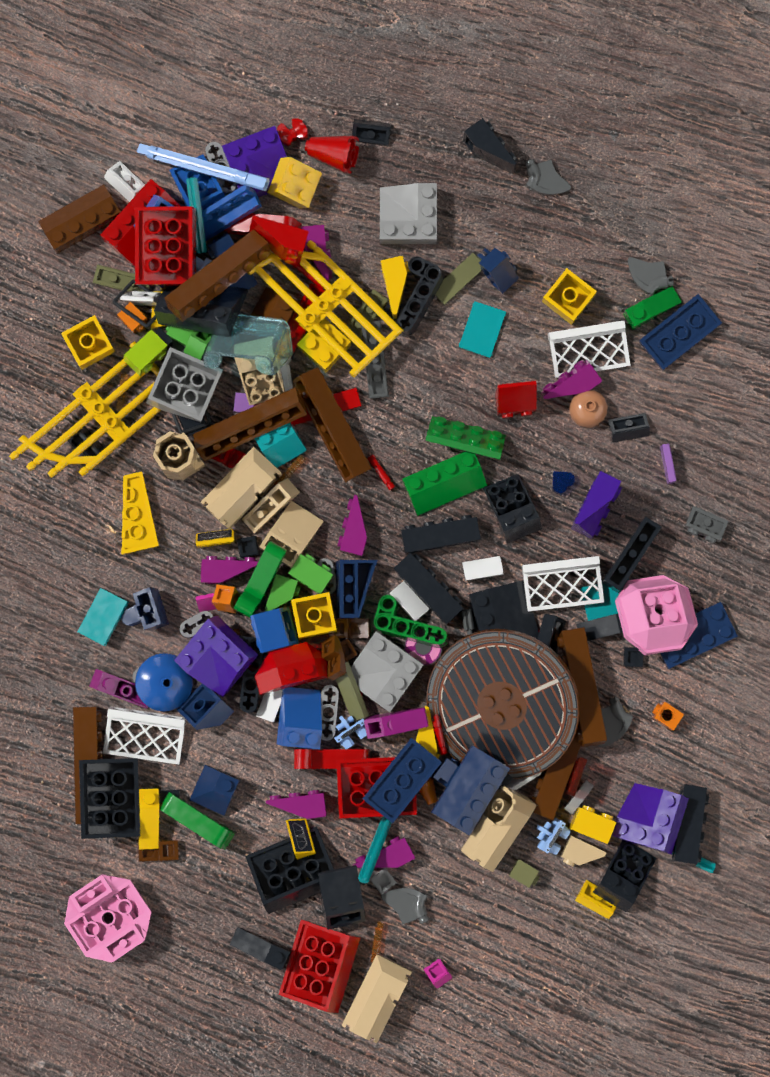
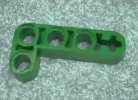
M269 541L244 592L237 600L234 610L249 618L251 615H254L286 555V549Z
M385 595L380 599L374 618V625L380 633L436 648H442L447 645L448 635L444 629L397 617L398 603L396 599L391 595ZM392 601L394 603L393 607L385 609L384 605L386 602ZM381 620H388V625L386 627H379V622ZM405 624L407 629L404 632H398L397 628L399 625ZM424 629L425 635L417 637L416 631ZM441 634L443 639H439V642H437L433 636L438 637Z
M170 792L159 807L162 812L220 849L226 850L236 834Z

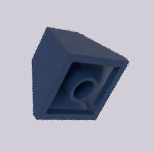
M201 684L188 697L185 703L177 709L196 730L221 726L234 712L213 690L204 684Z
M205 765L189 800L225 816L240 780Z

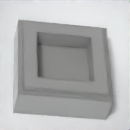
M383 868L370 879L381 895L397 883L386 868Z

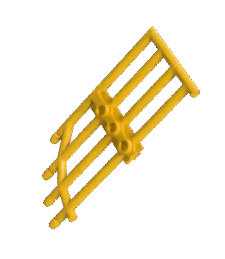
M310 240L307 243V246L313 252L303 251L300 265L326 290L319 297L281 261L282 259L271 252V255L266 260L260 262L247 274L252 275L256 272L299 315L295 320L304 330L309 333L314 329L353 368L349 372L353 378L404 331L313 241ZM306 259L324 262L339 278L331 285ZM272 262L312 304L304 310L262 267ZM352 292L357 294L393 331L385 338L345 298ZM339 304L379 342L373 350L332 312ZM326 316L366 355L359 363L319 325Z
M136 342L131 343L130 347L132 348ZM122 359L93 385L90 386L88 382L81 385L72 394L76 399L29 439L22 435L18 440L23 444L9 455L12 461L17 459L20 454L29 448L38 454L26 466L29 471L33 470L36 465H39L45 459L59 462L47 473L51 478L69 464H86L79 471L81 476L86 475L89 470H92L161 411L153 407L129 428L121 420L149 396L155 382L115 414L109 405L145 375L144 372L140 376L135 373L103 400L96 391L128 365ZM153 363L154 366L151 371L158 376L160 368ZM79 405H82L89 412L45 450L35 444ZM93 418L101 426L66 457L53 453ZM106 432L114 440L97 456H79Z

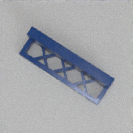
M243 185L203 210L202 218L205 240L211 239L261 208L262 205L256 191Z

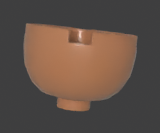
M590 390L576 394L573 397L569 412L571 419L577 425L592 428L603 422L607 415L608 406L601 393Z

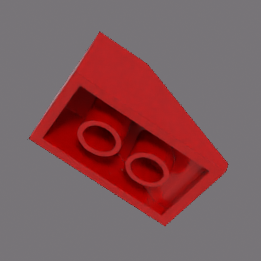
M253 215L249 232L255 230L268 242L270 250L280 259L285 260L286 263L300 265L309 231Z
M536 381L497 385L495 392L497 416H502L503 419L513 418L514 414H521L522 417L532 416V413L536 412L537 409Z

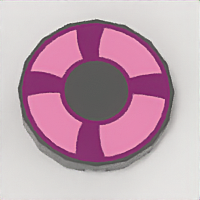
M424 629L416 631L417 637L425 635ZM433 636L436 638L437 642H439V636ZM406 640L404 644V650L423 663V666L435 663L442 652V648Z

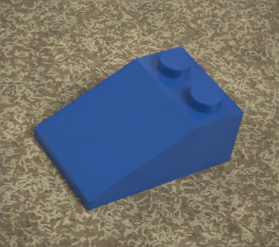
M203 154L196 157L198 159L207 161ZM178 166L169 170L186 206H190L186 183L187 178L196 177L198 180L202 211L225 197L216 177Z
M294 687L282 689L276 744L320 750L322 735L321 690Z

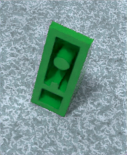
M672 286L631 306L624 311L623 315L633 331L681 304L682 301Z

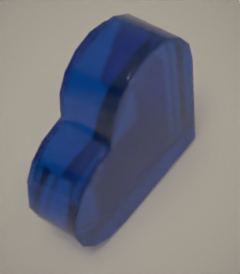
M553 471V491L557 494H562L567 490V487L574 484L575 476L571 472Z

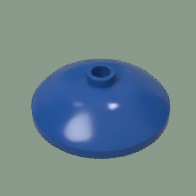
M167 653L156 654L146 659L140 665L135 677V688L140 700L149 708L157 711H171L180 707L190 696L193 678L174 661L177 656ZM168 679L170 683L165 687L163 682Z

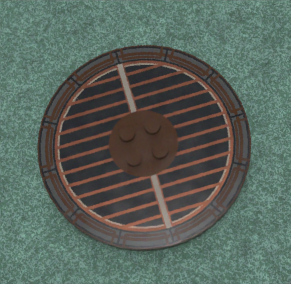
M489 629L472 633L458 640L437 661L427 687V707H429L432 721L435 714L439 715L447 752L461 763L473 745L509 767L508 774L513 779L533 776L555 764L569 748L578 728L580 700L575 681L566 664L543 642L518 631Z

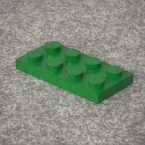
M432 416L425 441L500 460L506 435L499 431H489L479 426H470L460 421L454 422L446 420L444 417Z

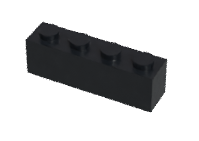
M472 515L461 516V520L456 521L453 518L443 519L442 523L435 524L434 521L425 522L422 527L408 525L404 526L405 530H401L405 554L479 542L481 540L477 517H472Z
M645 516L607 572L602 583L618 593L662 527Z
M409 553L393 570L438 618L447 625L463 610L461 606L463 604L456 595L452 597L448 593L450 589L444 582L439 583L435 579L437 575L430 568L427 570L422 565L423 560L417 554L413 556Z
M684 784L681 786L680 795L685 796L689 800L674 845L671 863L694 867L698 862H701L702 851H699L700 843L704 841L702 825L706 823L707 813L704 812L705 805H708L709 793H707L706 787Z

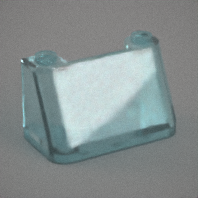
M238 315L230 337L212 334L203 356L204 367H219L222 363V356L255 359V365L259 372L275 375L293 355L290 327L282 319Z

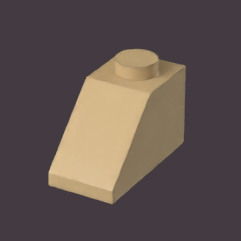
M570 835L560 857L564 858V863L574 867V864L582 865L602 858L606 855V852Z

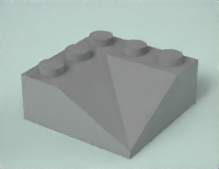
M415 183L380 188V244H437V183Z
M170 347L146 404L165 412L201 422L223 370Z
M376 631L351 666V670L359 690L388 712H391L424 664Z

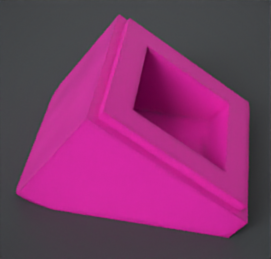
M214 593L195 597L200 612L216 609L212 603Z
M437 959L423 969L437 989L452 979L451 974L440 959Z

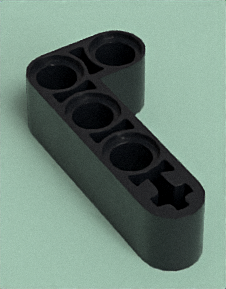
M418 256L409 260L408 268L420 280L397 320V324L404 330L402 333L407 336L414 334L444 280V274L437 265ZM418 263H421L422 268L418 271H415L414 266ZM433 272H439L437 278L430 279V275ZM428 288L430 290L426 296H422L421 291ZM420 305V310L412 312L413 306ZM408 323L410 324L409 327H408V326H406V327L403 326L404 324H408Z
M239 636L250 647L257 640L254 637ZM260 650L256 652L258 656L254 660L259 664L258 669L252 672L247 668L243 673L240 708L245 713H253L258 708L259 690L257 683L256 688L252 691L247 690L246 683L249 680L256 682L255 675L264 661V653H260ZM245 692L256 694L255 698L251 696V702L254 703V706L250 707V710H247V707L244 706V702H248L249 697L244 696Z

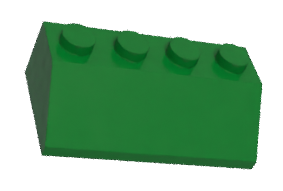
M468 451L402 479L417 516L487 486L476 454Z

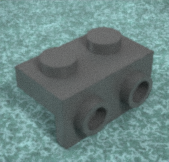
M693 506L684 528L688 529L687 532L694 536L700 534L705 537L706 541L715 544L716 542H721L729 521Z

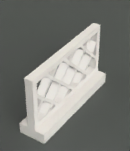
M625 321L547 333L555 378L562 374L558 372V364L561 360L571 365L567 372L574 368L580 357H583L585 360L587 359L590 364L594 365L595 371L631 366L625 333ZM615 333H621L622 341L618 347L609 341ZM600 336L605 340L600 349L590 344L594 337ZM578 339L586 343L581 352L572 347L573 343ZM562 342L568 347L562 356L555 352L554 343ZM607 342L616 348L611 357L601 352ZM588 346L597 351L592 360L583 355ZM569 349L578 354L573 363L564 358ZM618 350L624 354L626 363L618 364L612 360ZM599 353L608 359L605 365L601 367L594 363Z
M599 556L522 565L527 611L604 603ZM596 569L597 577L593 582H590L583 576L587 570ZM568 572H574L579 576L574 585L564 579ZM550 574H555L560 578L555 587L545 581ZM536 576L541 580L536 589L528 585V577ZM581 578L590 584L585 593H582L575 587ZM562 580L571 587L565 596L556 590ZM542 583L552 589L546 598L537 592ZM591 587L599 592V599L591 600L586 596ZM572 589L582 595L578 602H572L567 598ZM553 591L563 598L559 604H552L547 600ZM534 594H537L544 600L540 606L531 607L530 599Z
M113 706L108 708L103 754L180 764L186 725L184 717ZM112 720L120 721L124 728L115 733L111 728ZM133 723L139 724L143 729L136 736L128 728ZM152 726L158 727L162 732L155 739L147 731ZM126 729L132 739L123 744L117 735ZM171 729L180 730L179 738L174 742L167 735V732ZM145 732L151 742L143 747L137 740V737ZM164 735L170 742V745L162 750L156 740ZM113 738H116L121 745L117 750L108 749L109 741ZM133 740L140 748L136 753H130L126 748ZM152 743L159 750V753L155 756H150L145 750ZM173 746L177 752L176 759L168 758L164 751Z

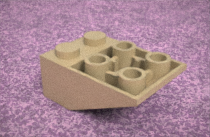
M272 338L235 345L234 358L249 405L262 403L285 392L278 356Z
M291 501L263 540L260 549L264 551L269 541L287 550L282 563L292 568L324 521Z

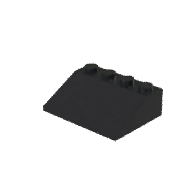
M168 286L160 295L154 309L158 324L230 337L248 289L229 286L220 295L209 301L206 306L201 307L183 322L168 309L164 298L179 286Z
M524 580L469 594L468 597L478 631L507 629L525 633L536 639L538 638L539 631L533 611H527Z
M138 758L79 760L81 839L140 836Z
M317 826L309 829L316 854L297 859L293 851L291 839L287 838L245 856L261 901L268 914L319 894L318 873L334 870Z

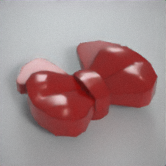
M298 118L292 119V129L290 130L283 123L277 127L280 140L285 146L291 145L292 141L297 140V138L304 140L308 137L306 125Z

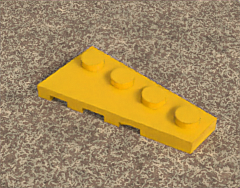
M143 472L123 476L121 555L159 547Z

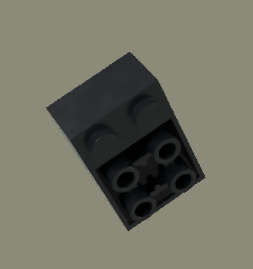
M482 118L464 131L463 142L475 157L511 174L515 173L517 164L515 161L517 159L511 151L508 152L506 150L503 139L494 134V128L489 121L485 122Z
M519 474L483 488L507 544L542 530L540 517Z
M622 840L601 875L593 893L627 912L636 901L657 858L636 845Z
M353 865L318 873L322 913L327 930L365 922L357 866Z

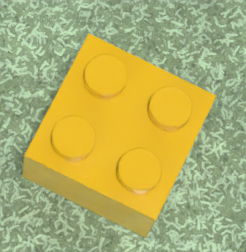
M292 157L280 158L267 193L297 208H309L322 173Z
M566 268L543 297L542 302L572 325L595 297L597 291Z
M95 315L61 333L81 370L115 352Z
M324 318L319 325L347 351L351 346V341ZM314 329L307 333L297 344L298 349L325 373L341 357Z
M329 592L291 600L299 639L337 632Z
M583 805L582 808L578 807L568 829L608 844L616 822L612 821L613 817L605 813L597 815L594 813L595 809Z

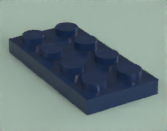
M697 294L640 339L639 343L663 371L719 327L722 322L701 296Z
M721 602L696 613L698 625L681 650L660 653L667 669L737 637Z
M411 738L363 797V800L391 823H394L442 762Z

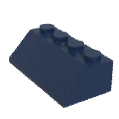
M472 745L431 812L470 836L510 768Z

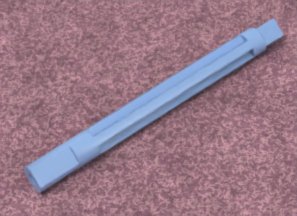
M140 143L137 150L138 154L149 159L262 191L267 190L270 182L269 178Z

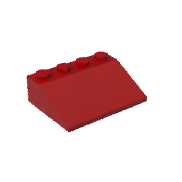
M152 179L144 185L100 234L109 246L134 267L135 227L133 225L135 224V207H146L153 195L162 197L174 207H180Z
M193 206L135 207V285L180 286L196 274V208Z
M395 757L336 760L339 819L383 816L364 801L363 797ZM416 795L399 816L417 815Z
M301 919L279 995L325 1012L339 1013L360 937L335 929L327 930L325 926Z

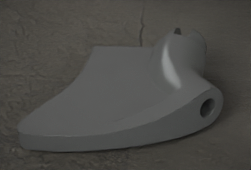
M533 159L525 162L529 177L525 186L529 190L542 195H556L571 189L570 184L556 172L552 160L535 164Z
M632 257L628 258L631 277L638 288L644 293L653 296L657 290L674 285L673 276H666L663 261L651 263Z
M618 697L609 699L611 706L601 709L607 741L605 744L598 745L599 747H605L620 739L631 724L633 715L625 712Z
M399 888L381 895V899L397 912L402 925L416 919L419 920L420 924L429 921L425 908V901L428 897L426 894L411 888Z

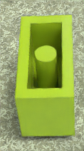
M151 329L124 354L123 360L140 376L143 372L145 374L153 368V363L157 359L160 361L166 356L168 345Z

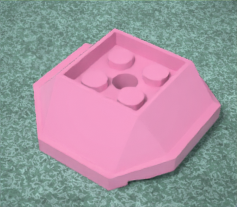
M664 575L628 580L615 600L624 638L637 647L643 655L681 650L698 625L689 588ZM655 608L660 611L661 615L656 613Z
M102 874L69 896L64 924L86 957L112 963L146 940L152 911L131 879ZM106 912L112 913L114 917L112 923L105 922L104 914Z

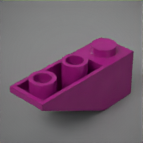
M324 225L302 226L301 229L309 231L304 251L313 252L307 246L308 241L311 240L331 258L330 248L326 249V242L329 241V232L324 229ZM311 260L317 271L329 282V279L333 278L332 270L322 261Z
M587 359L585 361L581 360L574 365L573 370L562 373L558 377L559 380L555 383L547 384L541 394L544 399L580 394L590 391L601 383L602 379Z
M354 495L353 499H349L347 510H350L349 517L344 518L342 528L345 529L344 536L340 535L337 546L340 547V552L363 557L367 535L358 497Z
M206 556V559L201 561V583L223 584L255 569L259 561L252 557H245V561H238L237 557H225V560H218L217 556Z
M98 669L95 670L89 687L140 707L148 708L140 700L136 692L135 683Z
M425 707L373 715L364 720L368 739L429 726Z
M319 790L308 791V795L301 796L300 792L290 793L289 798L282 799L281 795L269 796L270 800L266 801L268 805L306 819L327 816L324 793H320Z
M397 836L389 841V846L382 847L374 868H398L415 859L405 837L401 839L400 836ZM364 854L356 858V863L353 865H356L357 868H362L366 855Z

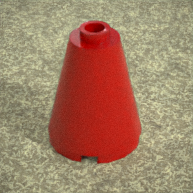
M357 136L311 137L310 140L306 141L305 151H307L308 156L350 174L352 173L350 168H355L359 146H356V141L359 142Z

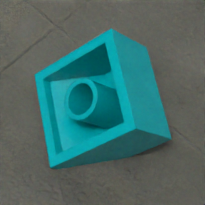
M291 422L255 438L262 453L276 468L307 451Z

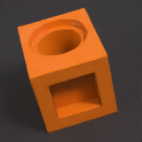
M131 302L124 307L143 322H148L147 317ZM122 310L117 314L118 318L134 334L140 333L145 329L144 326Z
M217 584L212 603L218 611L236 613L234 606L240 594L235 587Z
M666 702L658 703L652 711L655 714L653 719L671 731L675 730L684 716L683 713ZM664 710L671 712V719L669 721L662 718Z

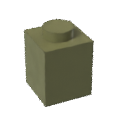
M517 859L509 873L510 877L528 888L531 885L535 886L540 878L537 875L538 870L520 859Z

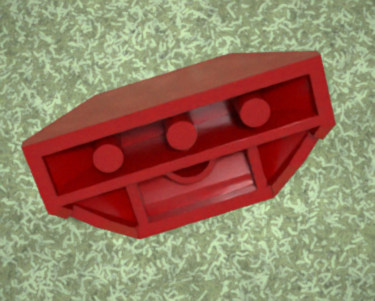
M307 642L269 651L255 675L259 694L262 695L327 678L328 661L323 659L322 652Z

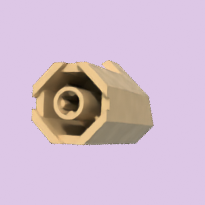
M169 431L156 440L153 457L168 479L183 481L205 467V464L184 432L178 434Z
M253 447L201 501V504L204 507L206 506L208 511L230 530L258 501L257 496L259 495L262 498L277 482L276 476L280 478L282 473Z
M501 786V789H497L485 809V814H482L481 820L461 848V851L471 860L478 861L480 866L492 872L537 806L528 797L506 786Z
M376 954L342 1026L346 1027V1025H349V1031L369 1041L372 1037L374 1038L373 1042L377 1043L396 1006L394 1000L398 1001L408 982L406 975L410 976L412 971Z

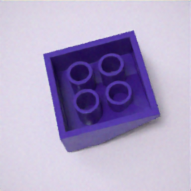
M272 126L222 145L230 168L269 178L270 182L266 191L250 187L256 191L258 197L269 194L267 192L280 158L287 157L276 127ZM236 183L237 188L243 186L241 184Z
M600 471L571 529L590 539L594 535L598 536L602 527L599 523L602 518L606 519L610 511L607 508L610 501L614 502L621 492L622 487L619 486L621 481Z
M217 615L206 620L174 661L187 674L224 697L256 659L258 654Z
M634 783L616 817V825L611 836L672 855L689 799L677 793Z

